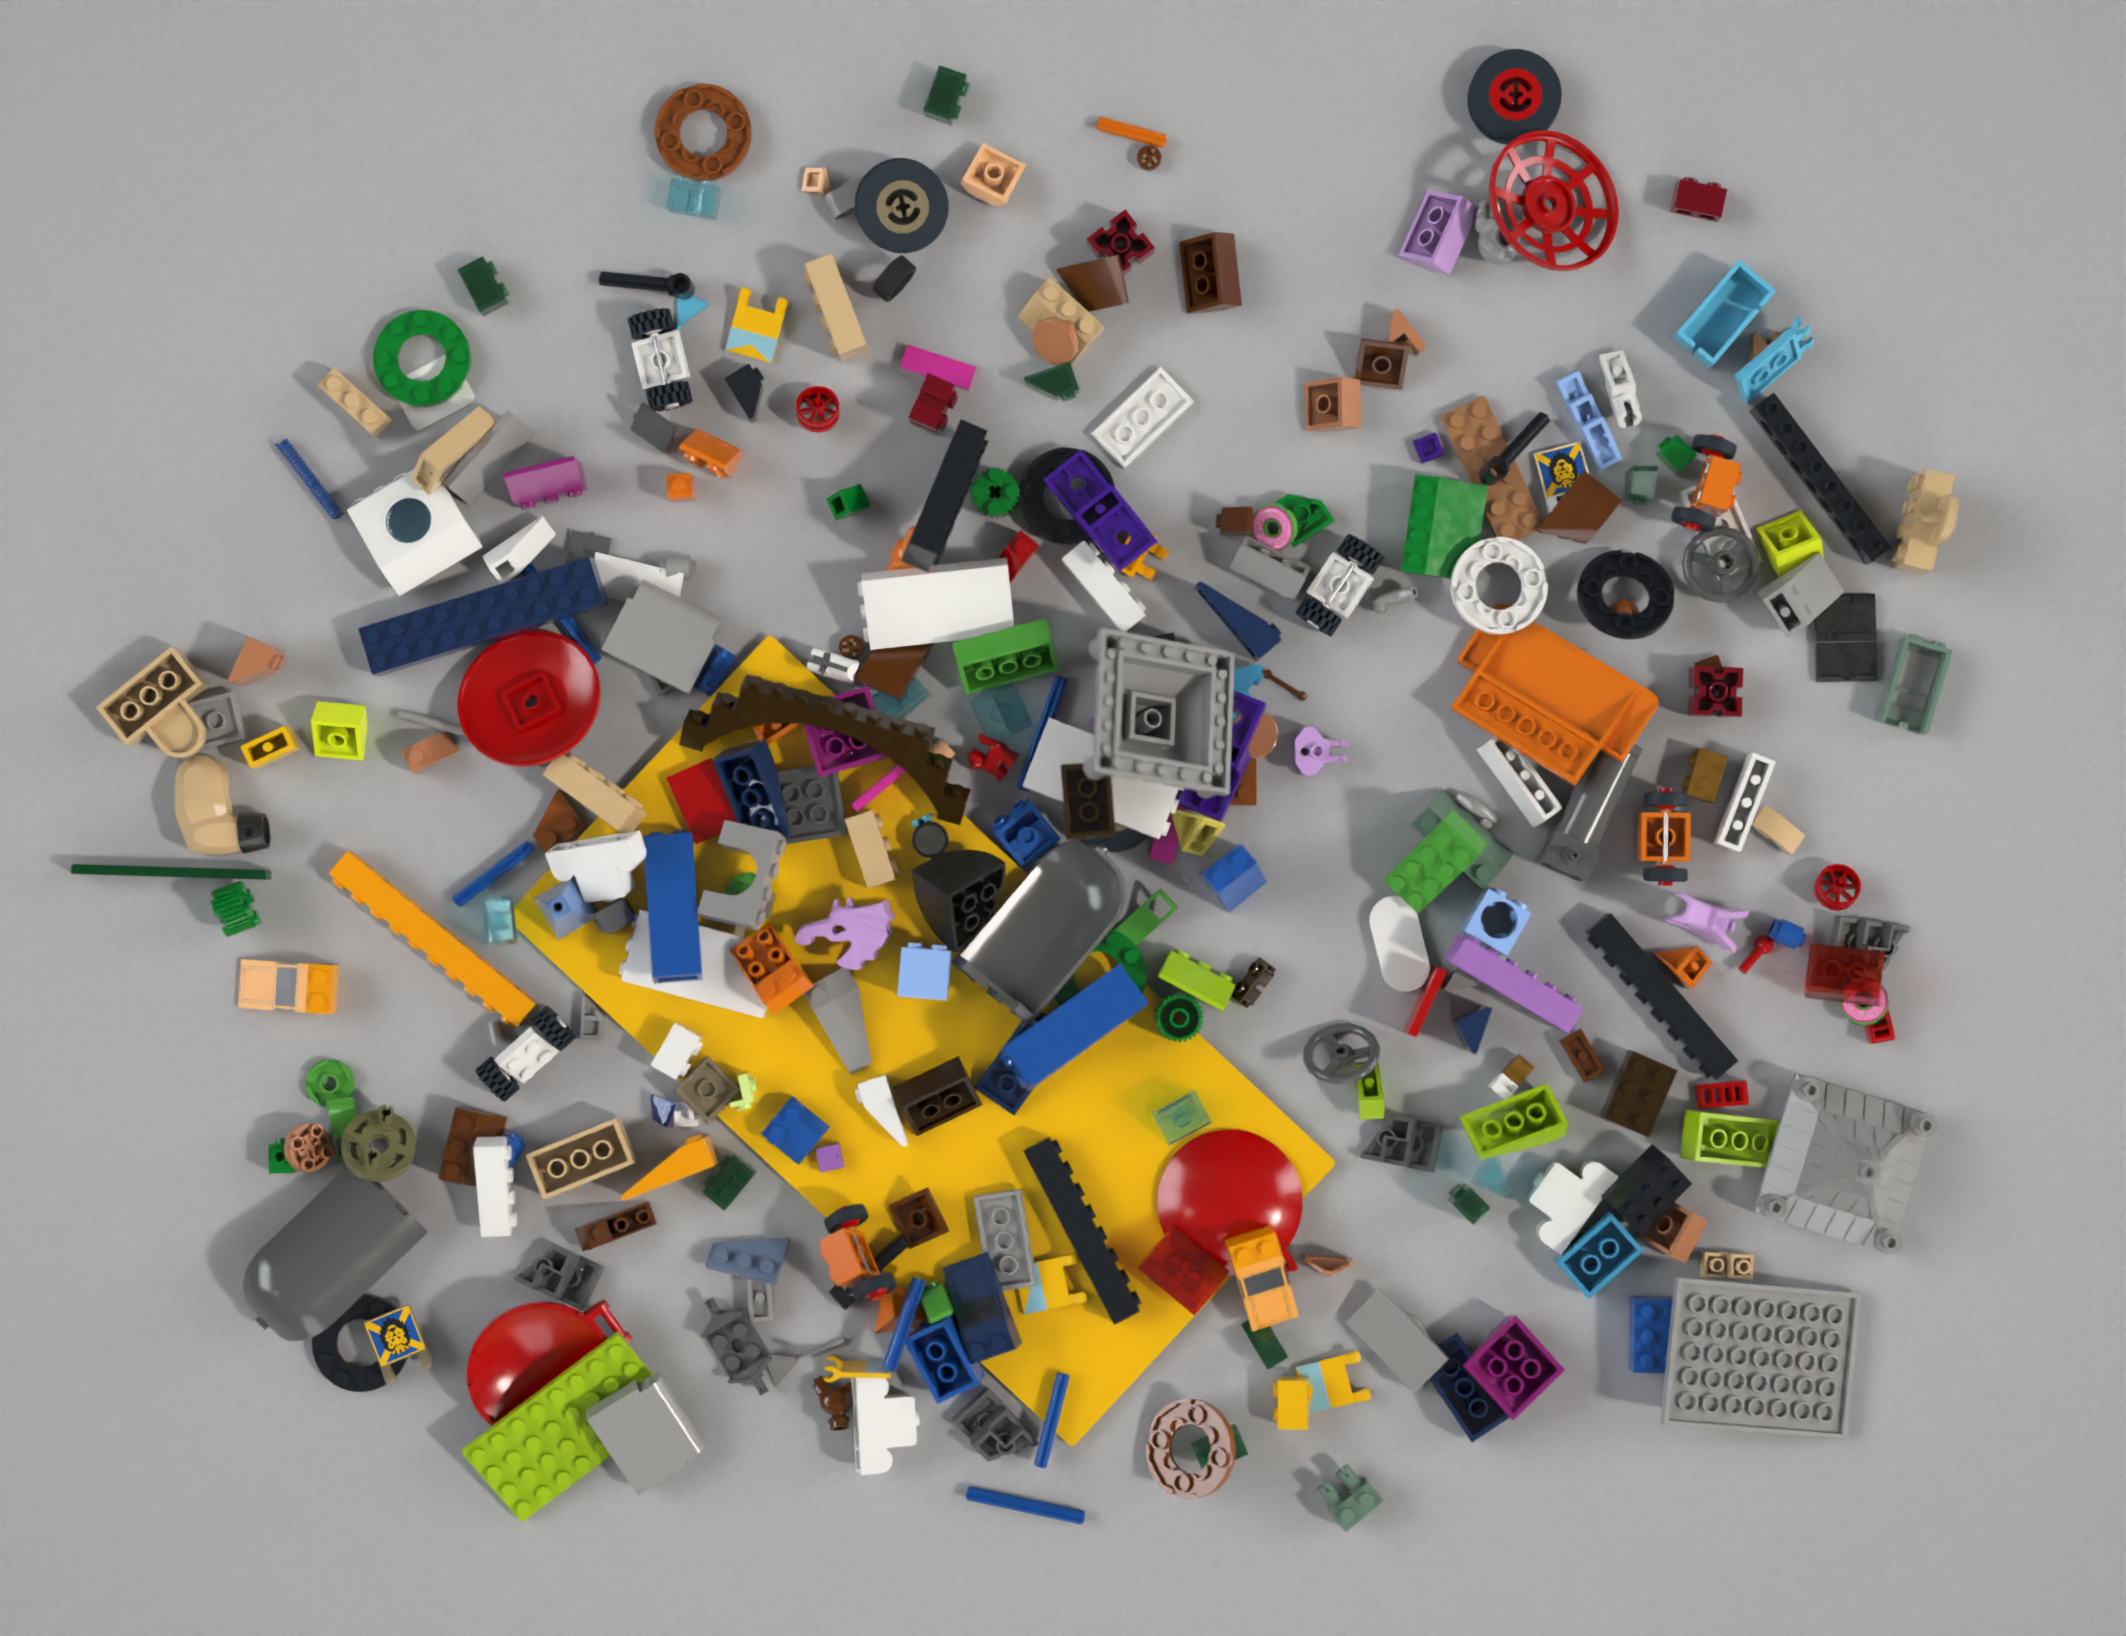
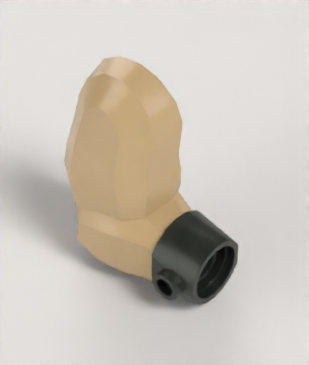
M199 754L187 758L179 766L175 777V815L187 848L190 851L213 856L231 855L239 852L246 854L270 847V825L265 813H239L238 816L232 814V803L229 796V772L222 761L211 755Z

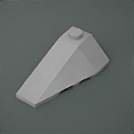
M841 968L813 983L814 987L804 994L847 1070L852 1074L872 1063L859 987L850 970Z

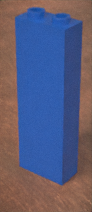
M677 830L673 834L664 835L662 832L649 833L648 836H643V842L647 853L645 873L653 984L703 980L692 833H687L685 830Z
M1118 964L1004 1046L1000 1051L1002 1054L1000 1058L1007 1068L1011 1067L1016 1073L1015 1079L1018 1084L1030 1091L1145 1008L1149 1002L1123 967Z

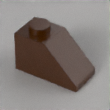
M1223 507L1221 514L1217 513L1215 528H1220L1219 534L1249 536L1253 507Z

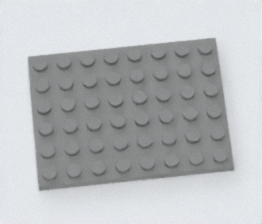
M1675 1276L1660 1424L1847 1439L1861 1293Z

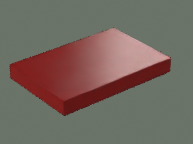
M711 758L666 778L696 844L721 834L724 820L738 823Z
M1433 966L1403 1030L1404 1033L1417 1037L1445 978L1446 970Z

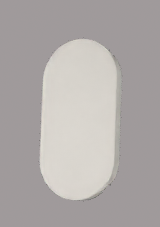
M1385 897L1374 905L1369 916V926L1381 974L1385 982L1395 990L1402 992L1413 991L1425 983L1430 972L1429 959L1418 915L1401 897Z

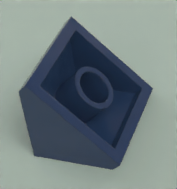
M1481 1005L1451 1020L1466 1051L1477 1054L1492 1011L1491 1007Z

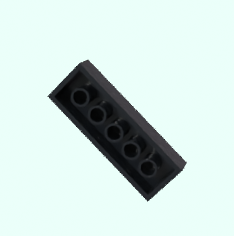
M960 420L905 550L902 562L929 572L932 565L937 566L948 537L954 527V522L963 505L964 498L971 486L973 476L980 464V459L989 442L985 439L988 430L965 420Z

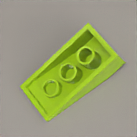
M1548 1083L1459 1116V1120L1480 1160L1555 1141L1565 1137L1569 1126Z
M1685 1109L1680 1158L1700 1162L1766 1168L1780 1120Z

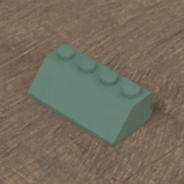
M1441 789L1409 825L1424 838L1453 809L1488 842L1482 853L1461 872L1479 890H1484L1501 872L1513 854Z

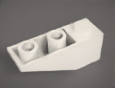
M542 515L482 557L498 582L503 584L522 572L556 533Z

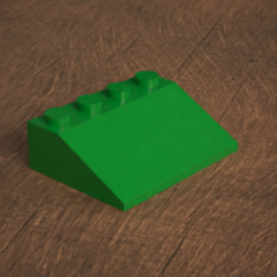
M1415 474L1401 572L1451 579L1453 568L1459 557L1470 546L1480 541L1488 486Z

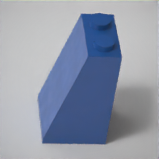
M1242 844L1234 846L1199 874L1229 913L1267 883L1257 862Z

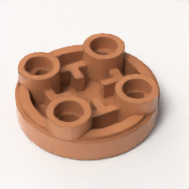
M1048 317L1035 326L1032 333V341L1036 352L1042 359L1054 365H1063L1077 355L1078 338L1075 333V325L1071 321Z
M1265 712L1248 747L1251 758H1260L1267 755L1273 750L1278 740L1277 725L1274 719ZM1241 714L1238 715L1232 723L1238 722L1241 718Z
M303 1123L295 1126L288 1133L284 1143V1154L288 1163L294 1169L301 1172H314L321 1169L333 1157L334 1148L332 1147L329 1134L322 1125Z

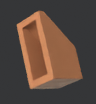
M447 731L426 738L401 751L410 771L414 774H419L460 752L451 733Z

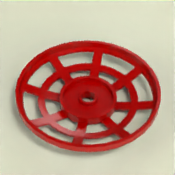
M1540 130L1520 135L1507 144L1499 153L1493 163L1489 177V202L1499 230L1507 242L1520 255L1540 267L1565 272L1586 267L1606 252L1615 237L1618 227V198L1608 171L1589 148L1568 135L1556 131ZM1528 142H1546L1544 156H1533L1521 161L1515 150L1519 145ZM1558 144L1573 151L1587 165L1577 173L1566 163L1554 158L1555 145ZM1508 155L1514 168L1507 177L1503 190L1495 186L1496 174L1502 160ZM1543 164L1542 176L1532 180L1525 168L1531 165ZM1552 166L1568 175L1570 180L1564 183L1562 180L1552 176ZM1592 173L1595 174L1602 187L1607 209L1593 208L1590 193L1584 183V180ZM1517 175L1525 185L1521 195L1511 193L1512 184ZM1576 186L1583 198L1584 207L1576 206L1572 193ZM1496 197L1504 200L1507 216L1514 227L1511 232L1501 217ZM1545 199L1551 202L1552 210L1546 207ZM1511 203L1520 205L1525 219L1520 223L1517 222L1513 214ZM1575 216L1585 217L1579 235L1569 227ZM1593 218L1607 219L1604 236L1599 246L1594 250L1584 242L1591 230ZM1532 226L1542 232L1543 244L1531 238L1525 231ZM1561 231L1571 241L1565 245L1553 246L1552 234ZM1521 236L1531 246L1544 251L1546 261L1528 252L1517 242V239ZM1577 247L1588 256L1575 264L1557 265L1554 253L1567 252Z

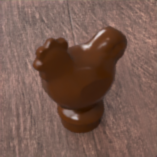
M820 1375L814 1379L815 1384L812 1387L816 1389L822 1410L832 1415L828 1420L830 1430L840 1431L849 1429L851 1419L845 1414L850 1410L853 1403L851 1382L842 1388H832L824 1380V1377Z

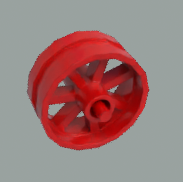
M822 386L809 387L802 391L796 401L798 423L804 429L816 433L825 432L833 428L838 422L840 406L836 394ZM803 403L809 406V408L800 409ZM833 404L836 408V411L827 409L826 407ZM811 414L809 419L805 418L803 415ZM824 414L830 415L831 417L825 420Z
M1842 864L1827 866L1821 871L1814 883V894L1817 901L1823 907L1834 911L1848 909L1855 902L1861 891V881L1858 874L1852 868ZM1828 874L1831 879V882L1821 878L1824 875ZM1835 874H1840L1842 877L1836 878ZM1845 878H1847L1851 882V884H1846ZM1821 885L1828 887L1829 890L1823 892ZM1854 889V896L1852 897L1845 890ZM1840 894H1841L1847 901H1845V902H1839Z

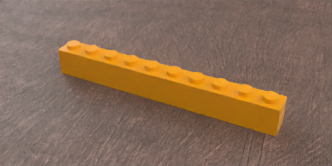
M346 851L328 873L333 877L332 882L341 889L346 887L352 892L351 898L361 905L363 903L371 908L369 912L377 919L381 920L384 918L389 922V929L397 935L401 933L408 938L407 943L417 951L422 949L427 953V960L435 966L438 964L446 969L444 973L454 981L459 979L465 984L463 987L465 991L474 997L476 994L484 1000L482 1004L490 1011L494 1012L497 1010L502 1014L501 1020L510 1027L514 1025L516 1027L521 1026L538 1006L539 1003L354 852Z

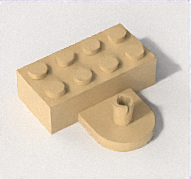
M1926 469L1911 477L1907 489L1910 492L1909 500L1905 501L1902 508V515H1905L1903 524L1899 525L1896 533V538L1899 539L1897 548L1894 547L1890 561L1893 562L1892 569L1916 575H1922L1933 570L1937 549L1948 542L1958 515L1959 499L1951 495L1955 476Z
M171 646L96 708L125 745L135 746L146 736L150 735L165 754L175 758H187L199 752L206 740L205 725L189 702L209 687V684L180 648Z

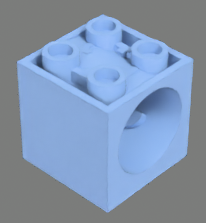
M1491 887L1481 891L1459 931L1465 935L1470 934L1481 941V944L1494 948L1500 952V955L1507 956L1531 913L1526 910L1528 908L1526 904L1516 899L1510 901L1505 898L1507 895L1505 892L1496 887ZM1496 902H1500L1508 908L1509 917L1512 922L1507 933L1497 934L1495 938H1492L1483 930L1484 925L1481 915L1486 906L1497 905Z
M909 942L907 947H902L897 996L947 1000L952 950H947L946 945L933 944L932 949L923 948V943Z

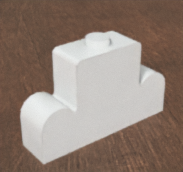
M640 830L559 843L554 845L545 854L551 872L557 880L566 882L575 876L584 902L590 903L605 900L606 903L624 897L636 886L631 870L646 858L647 853Z
M1594 1160L1585 1161L1580 1166L1579 1177L1558 1162H1551L1544 1173L1539 1172L1532 1182L1534 1187L1526 1197L1527 1201L1549 1216V1219H1544L1538 1223L1536 1227L1537 1237L1560 1255H1562L1603 1199L1601 1195L1618 1178L1616 1174Z
M851 1377L856 1472L860 1475L884 1473L890 1469L893 1462L892 1455L887 1451V1448L913 1446L917 1443L916 1426H919L920 1420L918 1411H915V1399L907 1393L886 1395L889 1384L885 1378Z

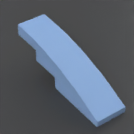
M1575 370L1555 380L1562 398L1599 469L1603 470L1622 460L1605 418L1600 414L1592 394L1588 392L1580 372Z

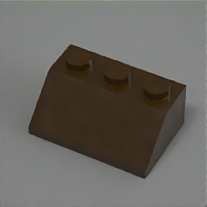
M959 1056L893 1087L900 1108L916 1136L983 1105Z

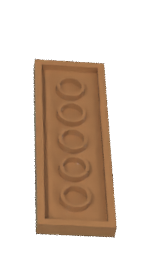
M1484 395L1440 416L1470 483L1481 485L1485 484L1479 478L1480 469L1493 456H1499L1508 446ZM1514 460L1509 465L1510 471L1507 476L1495 485L1488 486L1484 514L1495 537L1519 540L1536 532V529L1543 520ZM1490 468L1491 473L1494 476H1497L1496 471L1493 468Z

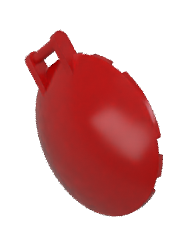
M1226 1129L1199 1135L1183 1145L1174 1154L1159 1182L1157 1212L1166 1239L1184 1260L1209 1273L1233 1276L1235 1274L1224 1240L1271 1225L1276 1232L1282 1256L1286 1260L1285 1267L1287 1273L1290 1271L1294 1273L1299 1269L1287 1247L1293 1240L1301 1221L1303 1208L1302 1189L1293 1165L1277 1146L1255 1133L1238 1129Z
M606 1300L599 1301L584 1312L554 1302L527 1303L505 1311L482 1330L469 1354L467 1384L475 1408L491 1426L607 1340L608 1337L595 1321V1318L599 1315L603 1317L614 1334L618 1331L628 1343L632 1340L630 1333L624 1331L608 1309L609 1304Z

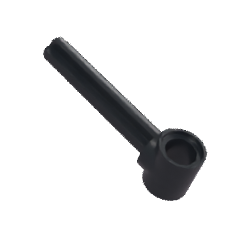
M603 271L599 275V285L668 292L669 296L677 297L681 300L691 298L695 292L693 282L684 273L671 274L669 278ZM679 283H688L684 291H677Z
M1539 412L1499 456H1493L1480 469L1479 478L1483 484L1493 486L1507 476L1510 471L1509 465L1550 422L1547 414ZM1490 468H1493L1496 471L1497 476H1494L1491 473Z
M899 1235L874 1257L879 1272L909 1247L910 1243L906 1237ZM835 1285L828 1292L844 1311L856 1301L852 1292L853 1288Z

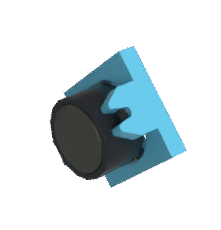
M931 813L911 822L913 828L918 826L912 836L913 848L918 854L927 858L943 854L949 843L948 832L942 825L937 822H927L933 819Z

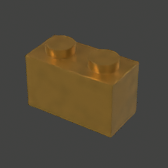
M1697 748L1695 752H1691L1687 764L1691 766L1689 774L1684 776L1681 784V789H1684L1683 792L1688 793L1690 798L1715 803L1728 756L1703 748Z

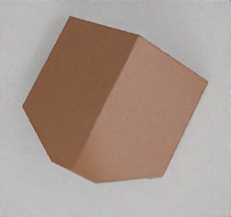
M1302 1254V1259L1305 1263L1326 1277L1352 1267L1354 1262L1351 1257Z

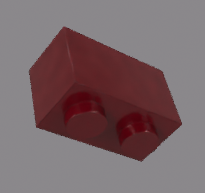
M1691 177L1679 179L1675 184L1670 212L1717 222L1722 217L1727 189L1721 188V184L1715 182L1702 184L1697 183L1698 180Z

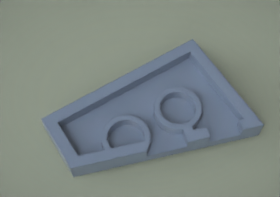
M790 1238L713 1243L706 1262V1268L776 1285L790 1244Z

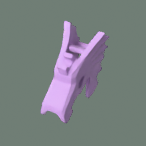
M1674 892L1675 896L1686 901L1687 908L1682 916H1671L1670 920L1665 919L1664 923L1689 930L1695 935L1704 937L1707 942L1716 943L1722 951L1728 949L1735 954L1737 946L1724 932L1725 930L1733 932L1736 924L1730 921L1729 918H1746L1749 911H1742L1738 907L1724 908L1720 905L1712 906L1679 892L1678 894Z
M852 897L846 898L847 905L841 906L839 899H835L829 917L801 926L795 941L799 945H809L815 942L816 936L827 937L832 942L849 940L851 946L838 960L837 964L845 969L859 970L865 966V960L873 961L874 958L878 957L879 948L886 944L889 936L893 933L890 923L895 914L890 909V900L866 906H854ZM836 926H843L845 930L839 933L836 931Z

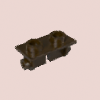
M1259 957L1249 966L1248 973L1242 981L1236 984L1231 997L1246 1008L1250 1005L1253 1006L1262 993L1256 986L1260 984L1265 988L1275 976L1274 972L1276 969Z

